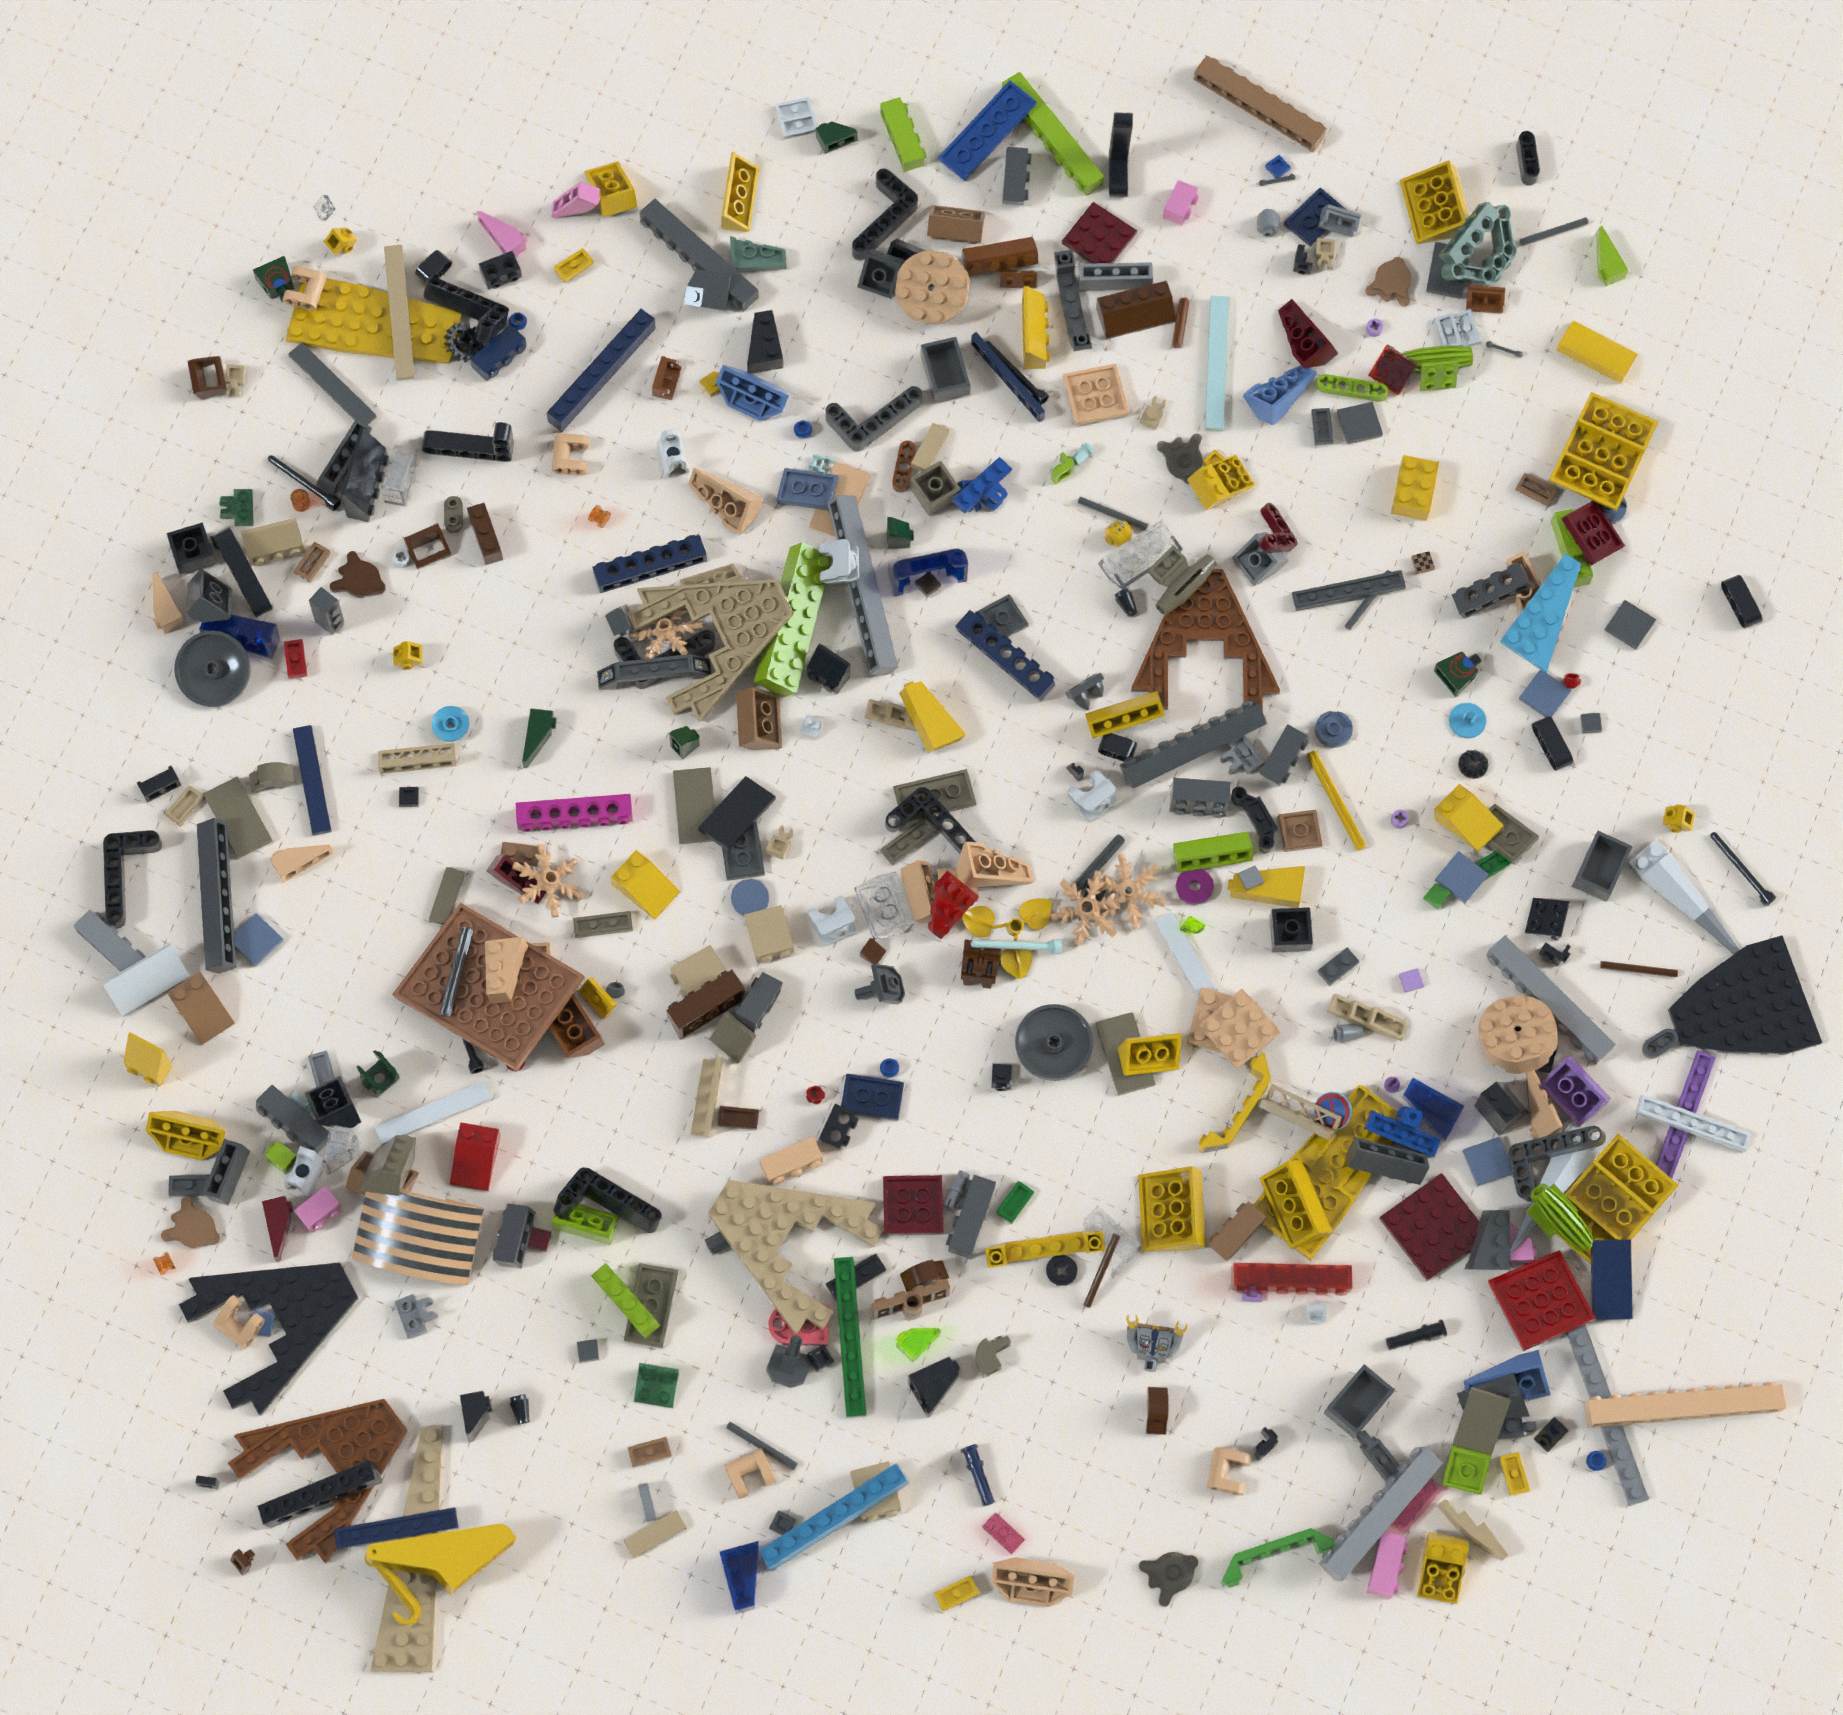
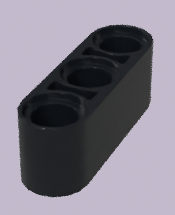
M1523 131L1519 135L1516 150L1521 181L1525 185L1530 186L1536 183L1540 167L1535 136L1530 131Z
M1736 575L1721 581L1722 591L1741 627L1745 629L1762 622V614L1742 576Z
M1551 716L1532 723V730L1554 771L1574 763L1572 754Z

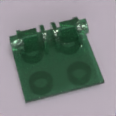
M639 1363L633 1402L673 1408L679 1369Z

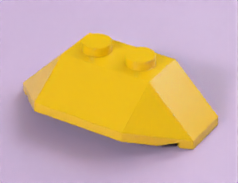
M175 1110L149 1112L146 1126L147 1134L153 1138L164 1152L201 1161L220 1151L226 1134V1129L213 1119Z

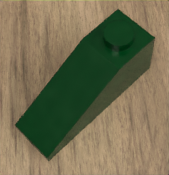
M530 708L522 759L523 768L529 767L551 737L552 729H556L557 718L554 717L553 711Z

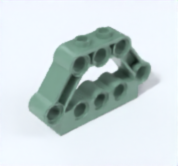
M1490 202L1478 204L1438 255L1445 263L1441 269L1444 280L1449 282L1455 280L1485 286L1493 284L1501 278L1502 272L1512 264L1511 261L1517 254V246L1513 240L1510 222L1511 210L1507 205L1493 206ZM1491 231L1493 253L1491 256L1484 258L1482 268L1463 265L1464 259L1472 256L1475 245L1482 243L1485 232Z

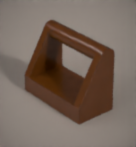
M220 356L194 358L187 361L194 395L204 400L227 391ZM215 364L219 386L207 387L203 368Z
M438 523L404 538L405 546L417 569L451 555V551ZM440 539L444 547L443 550L417 560L414 549Z

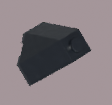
M950 1356L908 1375L907 1384L927 1418L934 1413L959 1378V1371L961 1369L957 1361H952Z

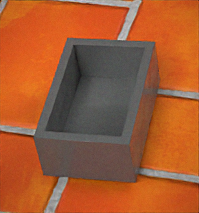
M957 337L921 344L920 356L934 403L970 395L971 385Z
M1173 777L1170 790L1169 812H1174L1176 815H1183L1185 813H1190L1194 816L1212 815L1214 818L1226 816L1230 804L1231 782Z
M1597 830L1572 887L1607 902L1633 846Z
M1363 1364L1329 1404L1324 1414L1355 1439L1391 1397L1395 1389Z

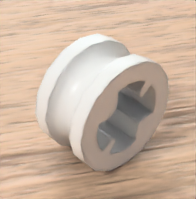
M398 549L394 552V564L399 568L409 565L410 556L407 550ZM400 555H404L406 560L402 559V562H399L397 557L401 558Z

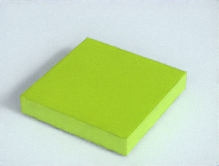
M1451 1445L1442 1485L1481 1495L1491 1455Z

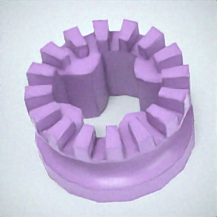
M1377 318L1370 319L1366 327L1368 335L1371 337L1380 335L1383 329L1382 321ZM1372 325L1378 326V329L1375 330L1371 327Z
M1396 810L1392 814L1391 824L1395 828H1403L1408 823L1409 815L1404 810ZM1398 815H1401L1402 818L1405 819L1402 820V823H1399L1398 819H1395L1398 817Z

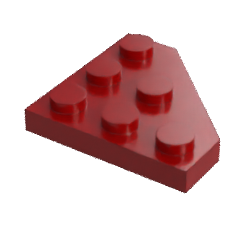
M948 870L934 885L933 891L936 894L930 909L932 919L928 922V929L939 939H942L949 933L950 929L979 898L973 890Z

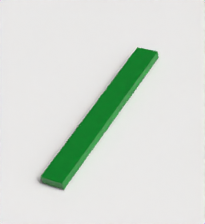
M854 1257L834 1258L833 1261L846 1418L866 1416Z

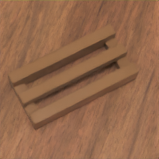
M1525 472L1515 489L1547 507L1557 492L1556 488ZM1524 480H1526V481H1528V482H1530V483H1532V484H1534V485H1536V486H1532V485H1530V484L1524 482ZM1540 488H1542L1543 490H1545V491H1547V492H1549V493H1551V494H1550V495L1547 494L1546 492L1540 490Z
M314 541L294 569V574L299 575L303 579L305 578L310 583L331 554L330 550ZM316 549H319L318 552L315 554V556H314V557L311 559V561L309 562L308 566H307V567L305 568V570L302 572L301 570L303 569V567L305 566V564L308 562V560L310 559V557L313 555V553L315 552V550H316Z

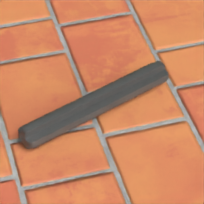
M1117 834L1074 881L1077 886V892L1088 884V879L1094 877L1095 871H1099L1124 844L1125 839L1121 835Z

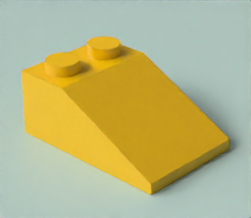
M618 161L584 171L588 184L599 188L600 201L597 207L603 217L612 216L616 213L638 207L635 189Z
M1460 783L1434 808L1435 820L1477 852L1503 828V824L1488 808Z
M635 850L611 876V885L654 920L680 893V890L638 850Z
M129 1032L124 1056L126 1071L135 1077L137 1075L144 1077L143 1080L152 1086L154 1084L161 1086L173 1067L163 1049Z

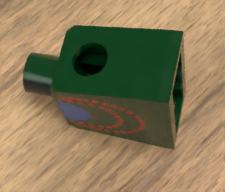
M285 256L252 269L256 281L270 299L279 296L281 302H283L285 291L294 289Z
M1459 652L1436 663L1433 671L1451 693L1457 697L1476 678L1479 672L1476 666L1481 663V659L1476 653L1468 658L1464 652Z

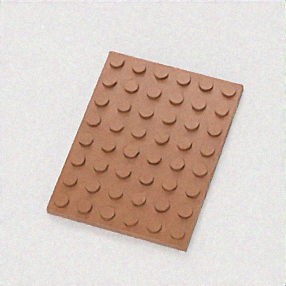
M459 903L392 995L397 1000L518 1071L585 977L580 972L527 942L528 949L525 951L522 960L523 965L517 976L518 981L511 1002L492 1004L486 995L485 941L518 936L466 905ZM463 927H470L473 930L451 1016L442 1017L439 1012L461 930Z

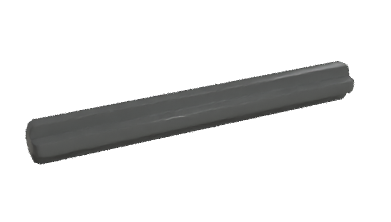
M463 927L461 930L439 1012L442 1017L451 1016L473 930L470 927Z

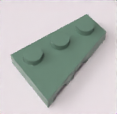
M730 236L732 267L738 272L787 269L786 249L766 244H754L749 240L741 241L737 240L736 237Z

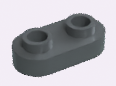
M1672 1029L1662 1030L1644 1042L1642 1053L1649 1059L1659 1057L1675 1047L1678 1042V1034ZM1664 1038H1669L1670 1042H1665ZM1648 1047L1654 1048V1052H1650Z

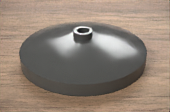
M205 631L192 636L182 645L176 656L174 672L180 690L188 699L202 706L220 707L233 702L243 693L250 679L251 665L247 651L236 638L219 631ZM215 666L217 669L216 673L213 672Z
M1048 1004L1035 1008L1022 1019L1016 1032L1015 1049L1021 1064L1031 1074L1043 1080L1061 1081L1075 1076L1087 1065L1093 1050V1035L1088 1022L1079 1012L1065 1005ZM1055 1043L1057 1047L1051 1046L1050 1044Z

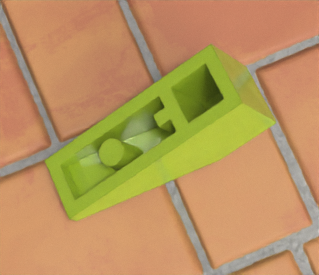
M1600 226L1596 234L1597 272L1599 279L1608 286L1624 279L1628 268L1604 227Z

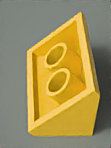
M1174 1033L1125 1039L1117 1048L1123 1074L1135 1075L1179 1070L1182 1034Z

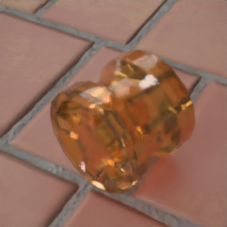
M296 489L290 495L292 506L296 511L303 512L310 507L311 501L307 491Z
M596 505L589 514L588 520L597 523L599 528H603L609 521L611 512L604 511L600 505Z
M168 1251L164 1252L160 1257L156 1256L153 1258L161 1276L168 1270L176 1269Z

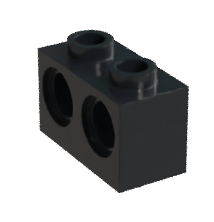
M513 251L478 263L481 276L488 290L499 288L508 282H515L522 277L521 268ZM508 267L513 268L512 270H506Z
M835 1103L819 1140L842 1150L843 1146L847 1147L851 1138L848 1136L851 1128L855 1129L859 1119L856 1118L858 1114ZM843 1113L849 1115V1121L845 1124L839 1122V1117ZM834 1131L841 1133V1138L837 1142L831 1140V1134Z

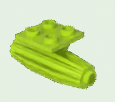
M1466 346L1424 347L1399 353V359L1404 357L1408 362L1411 361L1415 364L1414 369L1409 371V373H1421L1420 391L1456 388L1458 369L1473 365L1472 348Z
M1554 1183L1550 1187L1546 1184H1541L1534 1188L1530 1195L1534 1203L1526 1210L1530 1217L1549 1238L1558 1233L1561 1238L1578 1251L1589 1250L1592 1247L1594 1238L1582 1218L1577 1214L1578 1209Z

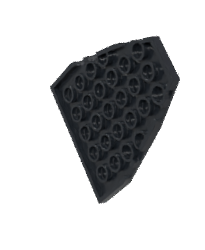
M1783 935L1746 945L1701 977L1668 1009L1675 1032L1678 1034L1680 1046L1696 1047L1702 1050L1710 1049L1719 1053L1787 1055L1822 1044Z

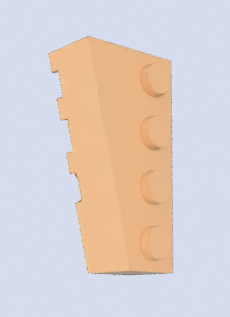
M1524 551L1508 558L1506 563V569L1511 564L1520 563L1525 568L1532 588L1514 596L1518 616L1542 585Z

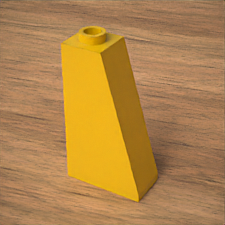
M910 681L903 685L904 688L899 694L928 754L954 744L966 736L965 732L922 681L917 683Z
M1305 866L1259 870L1264 884L1249 891L1245 890L1238 877V873H1234L1233 879H1229L1227 890L1231 891V898L1298 908L1301 900Z

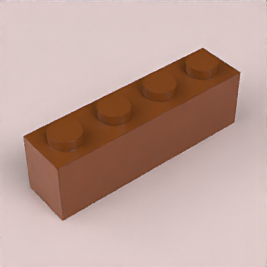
M1033 236L962 249L963 265L968 276L1038 264V249Z

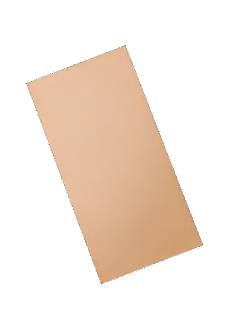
M835 462L831 474L838 475L839 477L835 496H856L857 504L859 505L869 481L870 473ZM815 509L809 528L835 536L830 512Z

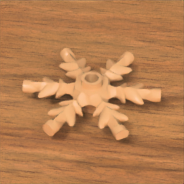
M683 607L673 612L672 615L669 614L670 619L661 618L651 623L657 624L655 629L652 630L650 627H648V630L641 628L639 632L629 633V638L631 640L639 637L638 641H642L646 637L650 639L653 635L657 636V639L650 642L652 644L646 648L649 652L645 655V659L653 658L655 652L660 654V646L664 647L663 641L669 640V646L672 645L673 652L678 650L681 655H686L688 651L683 645H686L687 642L680 640L682 637L676 636V633L679 631L685 634V631L694 633L693 629L704 628L703 621L694 623L690 620L686 624L683 621L680 625H676L675 622L681 620V616L687 612L683 610L685 608Z
M540 844L537 846L540 855L535 854V856L541 862L537 863L542 867L541 872H536L534 866L531 869L526 862H524V866L517 862H514L512 869L522 872L519 875L520 877L529 876L528 880L532 878L537 880V885L529 884L531 888L522 889L525 894L521 895L518 901L521 904L525 903L528 899L534 902L536 894L540 897V891H546L548 895L544 899H548L545 908L550 907L552 918L559 917L557 907H562L556 900L559 898L554 894L556 889H560L562 895L565 892L571 900L573 896L580 900L584 897V892L575 890L577 885L567 886L568 882L562 884L559 881L560 876L567 877L566 874L574 873L571 868L578 864V860L573 858L566 863L563 859L561 866H556V871L550 870L549 866L552 864V862H549L551 853L546 855L545 844Z
M1119 854L1118 860L1120 865H1115V867L1121 873L1117 875L1123 878L1122 883L1116 884L1114 878L1111 882L1104 875V880L1100 879L1099 883L1104 882L1099 891L1109 889L1108 893L1116 891L1117 897L1125 895V903L1128 905L1125 912H1128L1126 921L1131 920L1132 929L1135 930L1140 928L1138 918H1143L1137 911L1140 907L1135 905L1136 900L1141 899L1144 905L1147 902L1152 909L1154 904L1161 907L1165 906L1166 900L1157 898L1158 892L1149 894L1150 890L1144 893L1140 890L1141 885H1148V881L1156 880L1153 875L1160 868L1154 864L1147 871V868L1144 867L1141 876L1137 874V880L1132 881L1130 876L1133 871L1129 872L1132 862L1127 864L1125 854ZM1126 888H1131L1133 890L1132 893L1126 894ZM1108 907L1109 911L1103 909L1099 914L1100 916H1107L1111 913L1113 917L1116 909Z
M1095 871L1093 881L1088 879L1090 889L1086 888L1089 893L1087 897L1081 896V889L1077 892L1075 882H1073L1072 886L1065 879L1059 883L1066 890V892H1063V895L1072 897L1069 901H1076L1077 907L1074 909L1068 906V909L1059 907V913L1050 914L1051 920L1053 922L1062 919L1064 924L1070 917L1071 920L1074 919L1075 915L1081 917V921L1075 924L1079 927L1072 933L1077 934L1075 945L1082 946L1083 937L1089 938L1087 928L1091 929L1088 921L1091 919L1096 921L1095 927L1099 925L1101 934H1104V931H1106L1113 938L1118 933L1110 926L1114 922L1106 920L1107 916H1100L1099 911L1102 908L1109 911L1108 907L1118 909L1116 904L1125 903L1126 898L1125 895L1114 898L1115 893H1112L1107 899L1104 896L1102 901L1096 900L1095 895L1101 893L1097 890L1104 885V882L1099 883L1102 876L1100 871ZM1087 906H1092L1090 912H1086Z

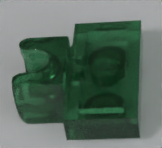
M233 489V496H221L219 498V505L227 507L220 510L221 519L234 518V526L254 525L252 489Z

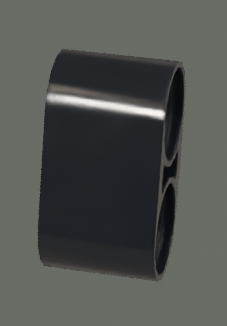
M435 250L417 267L415 275L425 283L429 277L440 279L450 269L452 261L439 250Z
M1109 733L1102 736L1098 752L1104 756L1124 762L1125 759L1134 756L1137 743L1129 738Z

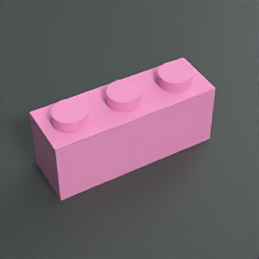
M1385 1531L1379 1538L1367 1593L1391 1599L1393 1594L1397 1595L1399 1582H1396L1398 1574L1401 1575L1404 1566L1401 1558L1402 1555H1406L1408 1543H1405V1536Z

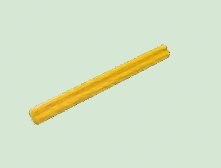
M1310 751L1307 753V758L1357 851L1366 848V843L1317 751Z

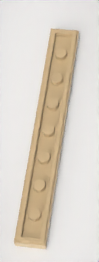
M402 244L384 246L396 380L415 379Z

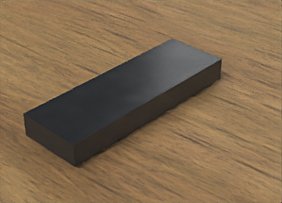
M876 1253L854 1266L856 1289L886 1272L887 1269ZM834 1278L825 1285L834 1300L837 1301Z

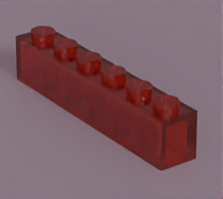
M1233 1262L1231 1266V1290H1236L1240 1294L1248 1293V1291H1256L1257 1294H1267L1268 1291H1276V1294L1281 1295L1288 1294V1292H1296L1297 1295L1315 1292L1316 1295L1335 1293L1337 1296H1345L1353 1289L1352 1265Z

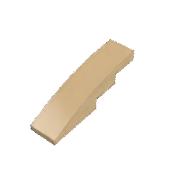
M873 699L868 700L865 719L917 732L906 707L891 702L885 704Z
M1336 993L1332 995L1326 1011L1357 1026H1362V1028L1400 1041L1403 1040L1409 1024L1377 1007L1371 1008L1357 1000L1351 1001Z
M1444 1499L1437 1505L1438 1509L1450 1523L1477 1546L1501 1560L1508 1556V1553L1484 1522L1477 1526L1465 1510L1458 1515L1447 1499Z

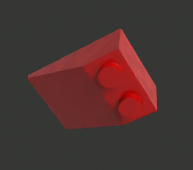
M460 1122L450 1185L489 1192L501 1136L499 1129Z

